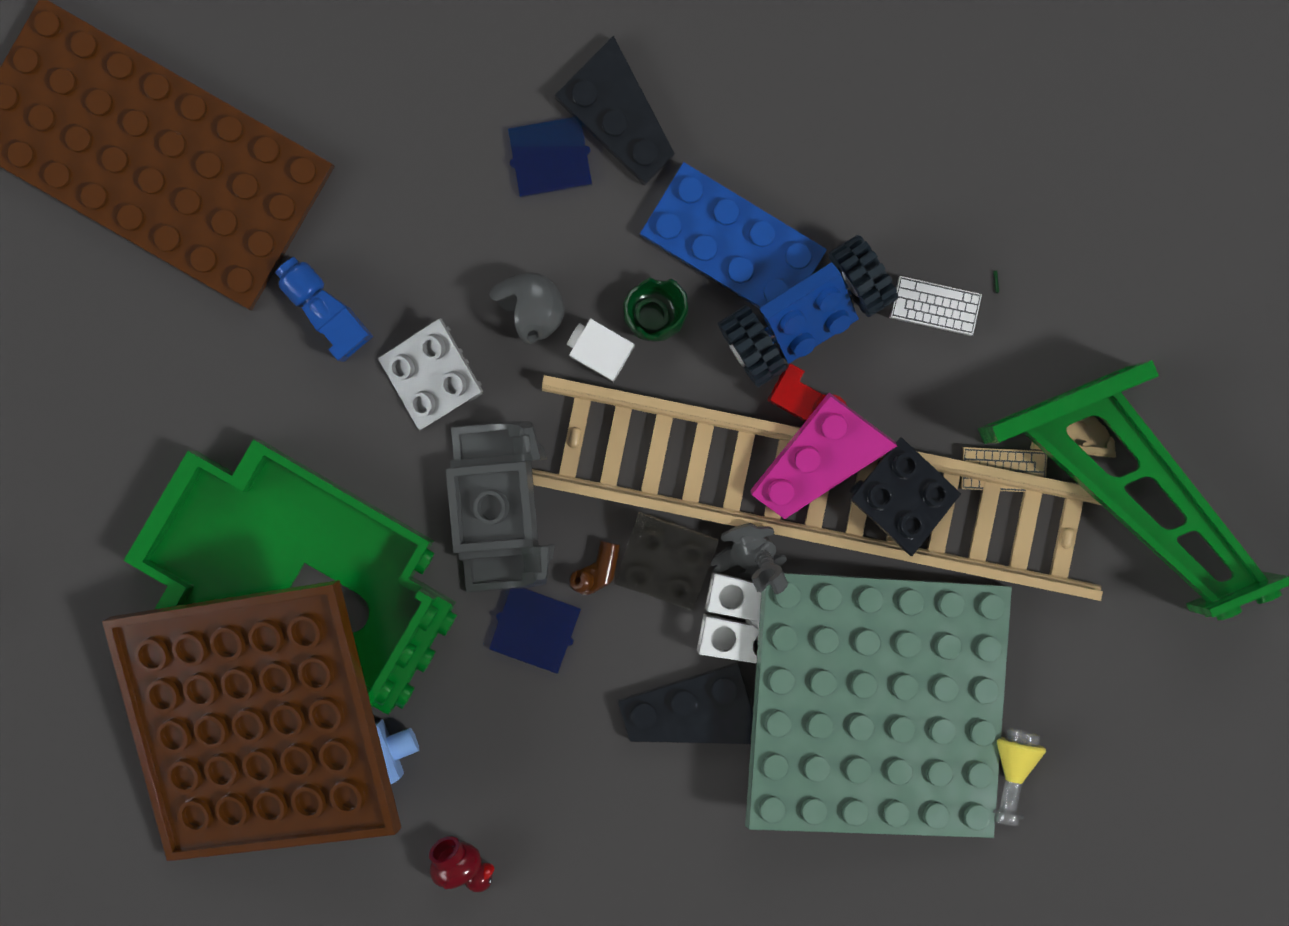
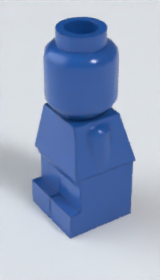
M292 257L276 270L275 274L280 278L278 282L279 288L295 306H303L302 309L315 330L324 334L333 345L328 350L337 361L345 362L374 337L349 306L323 290V280L307 262L299 263L295 257Z

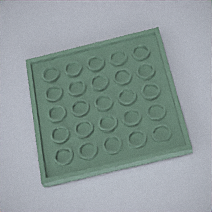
M783 572L788 582L787 588L783 592L774 594L771 585H768L761 592L745 827L749 830L994 838L1000 761L997 740L1001 738L1012 587L993 584Z

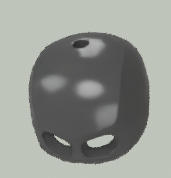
M528 272L509 277L496 284L489 292L490 298L493 301H497L504 310H515L514 319L517 333L520 339L527 345H532L537 340L549 337L563 320L565 307L560 291L549 278L542 274Z

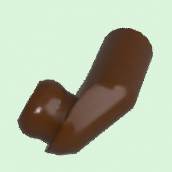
M600 541L596 562L572 573L570 577L571 588L582 595H590L609 585L614 579L620 545Z

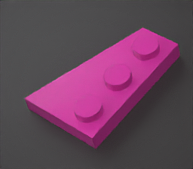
M828 393L750 490L751 495L786 519L897 447V444L831 393Z

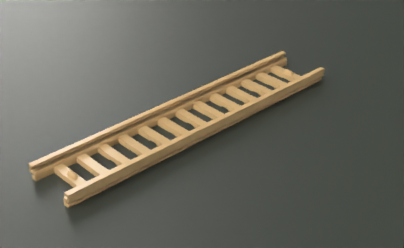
M544 375L542 391L574 397V403L559 474L532 469L533 485L731 526L752 523L755 526L772 527L775 535L1098 601L1102 599L1103 591H1101V585L1068 578L1083 502L1101 505L1079 484L918 452L938 472L942 473V476L957 490L960 477L985 481L980 494L968 558L945 553L955 503L930 533L927 549L918 548L915 554L910 556L888 535L886 541L863 537L867 515L853 502H851L845 533L822 528L829 491L808 504L804 524L781 520V516L765 506L764 516L740 511L755 435L779 439L776 459L800 427ZM591 401L615 406L600 483L576 478ZM632 410L657 414L641 491L617 486ZM673 418L697 423L682 499L658 495ZM714 426L738 431L723 508L698 503ZM886 454L858 471L855 484L859 480L864 482L877 466L878 460H882ZM1001 485L1026 490V492H1023L1009 566L986 562ZM1042 493L1065 498L1049 574L1027 570Z

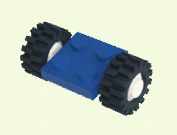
M856 235L829 252L830 264L760 307L759 309L768 327L764 328L757 316L747 305L717 323L734 356L758 388L787 370L783 358L789 364L799 357L806 356L816 346L832 336L844 332L851 324L859 320L850 295L867 317H871L899 298L896 293V287L892 284L891 277L885 271L886 268L880 263L877 254L871 250L870 245L867 241H864L862 236Z

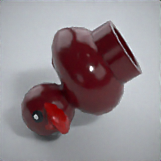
M447 836L438 840L430 849V875L433 882L439 887H443L446 890L465 884L472 892H484L490 887L494 866L491 863L481 864L482 859L479 850L472 844L459 842L456 837Z

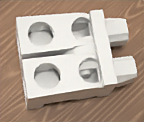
M711 573L705 604L707 612L746 620L742 622L704 613L697 645V652L700 655L757 663L761 592H757L753 581L721 573Z

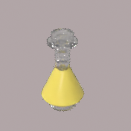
M1007 728L1006 736L997 740L1005 776V785L1000 807L991 809V812L995 813V822L1018 826L1019 820L1024 819L1025 815L1017 811L1022 783L1046 753V749L1039 745L1040 735L1036 733Z

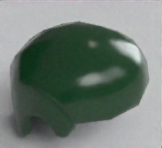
M647 278L628 292L623 303L624 322L642 340L651 342L665 341L681 330L687 318V294L677 281L671 278L667 281Z

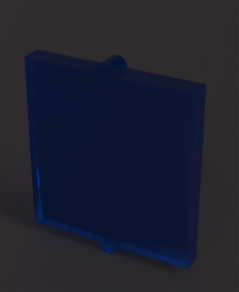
M575 117L508 129L513 154L510 165L516 171L520 198L592 185L587 157L591 151L589 146H585L582 124Z
M526 588L510 589L503 611L499 612L496 616L499 623L489 650L558 674L567 647L574 643V639L571 636L581 608Z

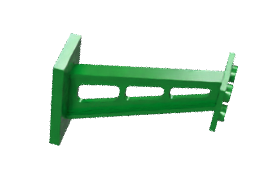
M1153 360L1131 364L978 428L984 444L1000 443L1024 433L1201 596L1186 603L1190 612L1202 614L1205 617L1216 616L1218 621L1225 620L1242 612L1240 606L1256 600L1257 604H1262L1277 599L1282 595L1280 589L1289 586V576L1262 572L1121 393L1159 376ZM1090 416L1101 418L1138 462L1137 469L1121 477L1107 474L1069 437L1066 431L1067 427ZM1143 477L1153 479L1183 514L1185 522L1173 529L1161 527L1125 491V486ZM1196 531L1231 571V578L1221 582L1217 581L1177 542V538L1188 532Z

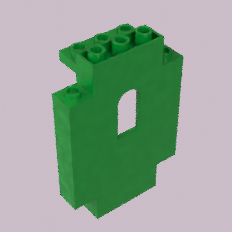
M253 439L235 472L198 451L188 450L124 559L126 563L167 586L155 609L291 588L305 563L335 581L340 580V584L362 596L368 605V620L363 628L353 632L371 708L375 707L387 715L394 710L395 706L400 709L404 708L415 687L409 684L416 670L422 673L425 672L436 653L434 649L430 648L438 633L445 637L457 617V614L451 611L456 601L413 577L416 572L423 575L432 561L435 553L429 549L434 540L262 440Z

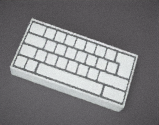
M898 277L896 293L899 298L892 303L889 318L967 336L973 335L982 294L907 277Z

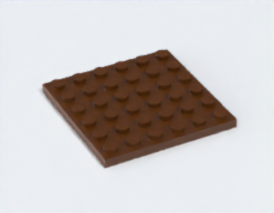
M340 580L110 616L102 621L167 861L396 835L402 828Z

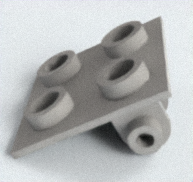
M439 318L378 358L419 431L467 401L470 402L481 396L483 392L481 388L482 383L475 378L468 366V359H464L462 355L463 350L459 349L450 334L451 329L449 326L446 327L442 318Z

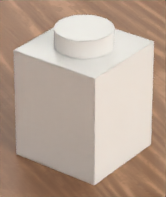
M591 318L586 326L579 323L567 342V345L573 348L569 354L572 359L613 383L635 347V344Z

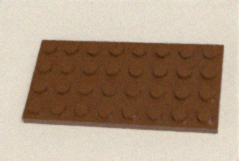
M39 0L0 67V167L245 308L253 310L335 167L332 163L48 0Z

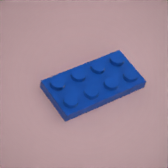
M685 162L681 165L640 232V236L758 308L811 276L827 250Z

